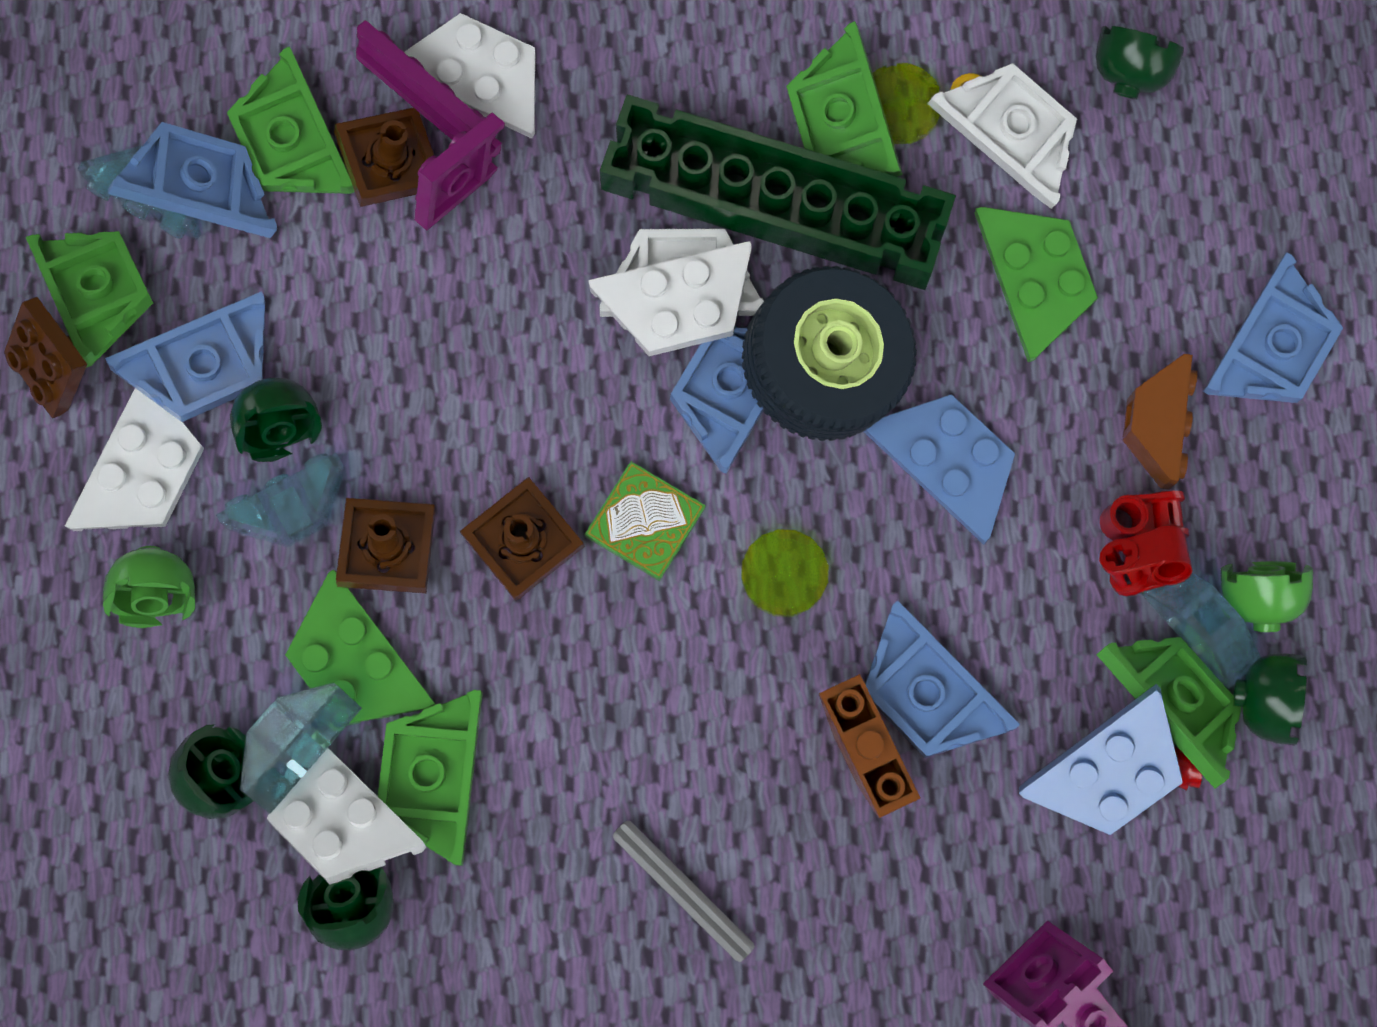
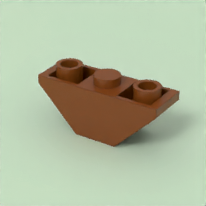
M1190 354L1181 355L1137 387L1127 399L1123 442L1161 489L1170 490L1179 479H1184L1187 471L1188 454L1182 453L1183 439L1189 436L1193 420L1192 412L1187 411L1188 395H1193L1197 383V371L1191 369L1193 355Z
M859 674L819 693L837 745L856 784L877 817L881 818L921 799L861 675Z

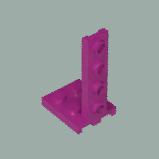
M365 20L357 27L359 43L356 48V59L452 140L448 149L438 157H429L418 171L419 178L415 197L416 209L414 220L427 231L497 171L498 167L492 163V157L495 158L500 154L502 143L495 137L497 133L504 129L505 123L493 112L485 118L478 110L468 107L456 97L454 91L447 84L437 81L424 69L423 65L416 58L409 57L399 49L388 34L378 31Z
M1049 921L1044 923L983 983L986 989L999 1002L1031 1027H1058L1060 1024L1063 1027H1128L1097 989L1113 970L1102 957Z

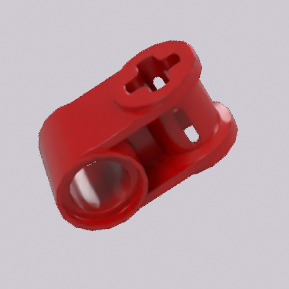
M1161 491L1152 494L1120 496L1103 510L1100 516L1101 530L1106 537L1116 540L1146 533L1161 526H1176L1183 530L1185 538L1189 537V529L1184 527L1181 502L1185 500V494L1182 491ZM1116 510H1123L1128 513L1132 520L1131 528L1123 527L1118 523L1115 516Z
M1161 526L1146 533L1113 540L1103 547L1099 557L1103 569L1110 574V583L1113 590L1123 596H1134L1158 587L1176 585L1186 581L1192 574V565L1185 533L1176 526ZM1119 551H1122L1125 556L1124 562L1122 561ZM1125 574L1128 575L1131 584H1127L1124 578Z

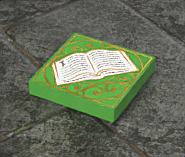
M631 461L589 526L585 537L656 580L661 581L705 510L706 505Z

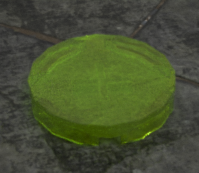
M897 63V66L887 67L886 65L878 68L872 74L893 144H911L924 139L936 127L940 118V114L927 104L935 94L939 93L940 88L936 80L923 68L910 63Z
M777 529L761 535L749 546L742 561L741 582L748 598L759 610L774 617H794L808 611L820 601L828 584L829 565L823 549L810 536L796 530Z

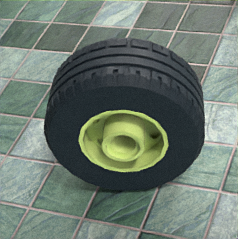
M822 266V268L812 267L811 270L806 269L801 273L798 272L792 275V277L787 278L771 292L748 324V330L745 333V340L742 346L744 349L742 352V359L744 360L742 366L745 370L744 377L748 381L747 386L752 390L753 399L758 401L757 405L760 408L763 407V412L766 415L772 417L771 420L773 422L780 423L779 426L783 429L787 428L788 432L798 433V436L803 438L806 436L808 439L815 440L818 438L820 441H825L826 439L829 441L840 440L847 437L850 438L870 428L900 402L902 396L907 392V387L910 386L911 377L915 372L916 339L913 337L914 329L910 326L912 323L909 318H906L907 313L905 309H902V304L894 299V294L887 291V287L883 284L879 285V281L874 278L871 279L867 274L862 275L860 271L855 269L852 271L846 267L841 269L839 266Z

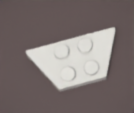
M460 13L404 52L409 57L416 58L423 65L424 69L437 81L447 84L454 91L456 97L468 107L478 110L484 117L493 112L505 123L506 127L529 138H533L535 134V47Z
M1012 63L995 70L988 76H980L969 80L962 86L945 93L939 92L927 103L1037 199L1051 209L1058 203L1061 194L1058 191L1062 172L1066 169L1069 157L1068 145L1069 141L1073 138L1077 118Z
M639 229L630 246V252L626 260L622 261L617 273L731 246L733 243L725 229ZM748 270L737 316H754L764 302L763 298L759 297L754 288ZM601 302L600 317H613V313Z
M750 241L588 280L590 292L607 306L613 313L615 320L635 337V342L648 356L730 337L734 334L752 246Z
M135 388L65 527L72 531L101 528L127 529L128 527L140 526L144 528L165 527L204 450L203 446L183 422Z
M310 729L303 735L267 819L329 884L350 878L354 873L361 870L370 871L385 866V860L408 852L416 855L422 853L427 848L424 842Z

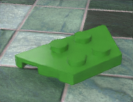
M854 21L844 28L846 33L829 50L824 48L812 60L811 66L807 70L801 71L786 86L804 149L899 177L903 175L861 33L857 23Z
M289 46L279 54V62L266 76L261 74L251 85L249 93L239 98L229 109L227 115L241 145L246 147L252 162V170L255 177L259 179L263 191L351 194L355 191L350 176Z
M987 207L976 208L974 214L1027 361H1034L1098 299L1070 221Z
M119 231L98 232L94 235L65 233L64 240L43 241L39 234L27 236L26 240L71 341L86 361L87 367H90L153 304Z
M334 569L330 571L285 656L337 726L343 727L363 721L383 719L419 710L423 711V709L436 705L351 591L345 587H337L336 571Z
M1181 637L1164 638L1161 642L1151 639L1139 640L1132 646L1118 647L1117 643H1109L1096 654L1135 699L1157 684L1162 692L1173 742L1214 789L1229 779L1230 771L1225 768L1227 754L1234 750L1235 724L1239 722L1241 707L1233 706L1234 696Z
M481 690L467 692V695L443 704L433 705L410 717L405 716L386 724L378 797L424 842L426 847L456 866H463L483 694Z

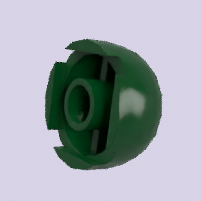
M1103 26L1095 55L1097 69L1104 80L1115 85L1114 94L1137 100L1139 92L1154 93L1163 89L1174 78L1181 62L1184 47L1169 41L1168 47L1163 48L1159 46L1158 36L1118 26H1112L1111 30Z
M266 378L247 386L236 397L230 413L231 429L237 450L241 454L243 451L250 453L251 459L258 462H274L293 453L283 448L307 438L313 444L322 429L321 417L311 395L301 385L286 378Z
M1284 653L1261 657L1249 667L1245 680L1236 679L1233 706L1242 707L1245 725L1259 738L1278 744L1293 746L1297 744L1299 738L1290 735L1291 727L1301 728L1303 720L1307 676L1297 674V664L1307 665V659L1303 655Z
M216 724L205 725L186 737L171 757L168 771L171 792L177 802L191 814L207 819L226 818L254 802L263 788L264 779L260 782L261 775L259 770L263 766L261 754L251 739L240 730L230 726L227 729H222L219 727L212 728Z
M382 867L370 871H358L352 877L333 884H329L321 875H318L313 881L309 876L303 883L297 897L298 912L311 934L318 942L336 950H355L365 947L378 939L388 927L394 910L391 883Z

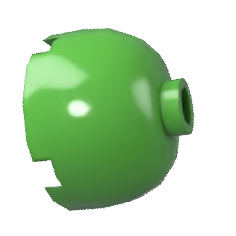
M143 546L132 550L116 559L105 576L103 587L104 612L110 616L112 611L119 615L120 624L136 628L160 626L162 624L155 617L182 613L183 621L190 617L195 610V587L192 572L179 556L159 547ZM168 593L173 594L170 606H168Z
M1287 561L1252 562L1255 566L1249 567L1246 572H1233V564L1221 567L1222 595L1230 613L1241 621L1253 623L1254 631H1280L1281 623L1290 622L1298 618L1305 612L1311 601L1313 568L1309 565H1305L1302 572L1296 571L1295 562Z

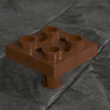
M414 107L335 124L334 133L360 207L417 194L418 171L429 157L434 156L420 114ZM365 161L366 164H370L372 161L374 164L371 167H367L362 162ZM393 174V178H398L400 176L401 179L399 181H393L390 179L389 175Z
M35 297L22 302L4 354L10 368L18 372L29 386L31 395L36 403L41 406L43 405L53 419L69 410L87 363L74 347L70 336H66L39 298Z
M530 477L526 478L460 530L463 538L515 601L519 600L585 547L583 541ZM543 521L546 523V528L543 531L539 532L536 526L542 528ZM500 551L502 555L507 556L508 559H502L499 556ZM534 551H539L543 555L542 559L539 562L532 561L533 559H538L540 557L539 553Z
M346 498L336 574L337 587L426 594L436 511L435 505ZM359 543L362 547L366 546V543H368V549H359ZM411 545H413L415 549L412 553H409V550L412 548ZM379 565L380 568L383 570L390 568L389 571L385 573L378 571Z

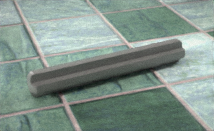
M627 820L620 825L613 834L614 840L736 961H743L753 951L754 943L631 821Z

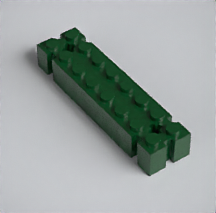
M626 95L616 123L617 142L610 140L600 168L601 190L632 200L636 191L649 194V205L874 275L877 274L879 266L895 270L893 281L926 290L956 195L923 185L919 195L904 190L905 179L677 109L673 118L659 115L658 103ZM654 153H659V154H661V155H657L656 157H653ZM896 227L905 230L904 233L895 232Z

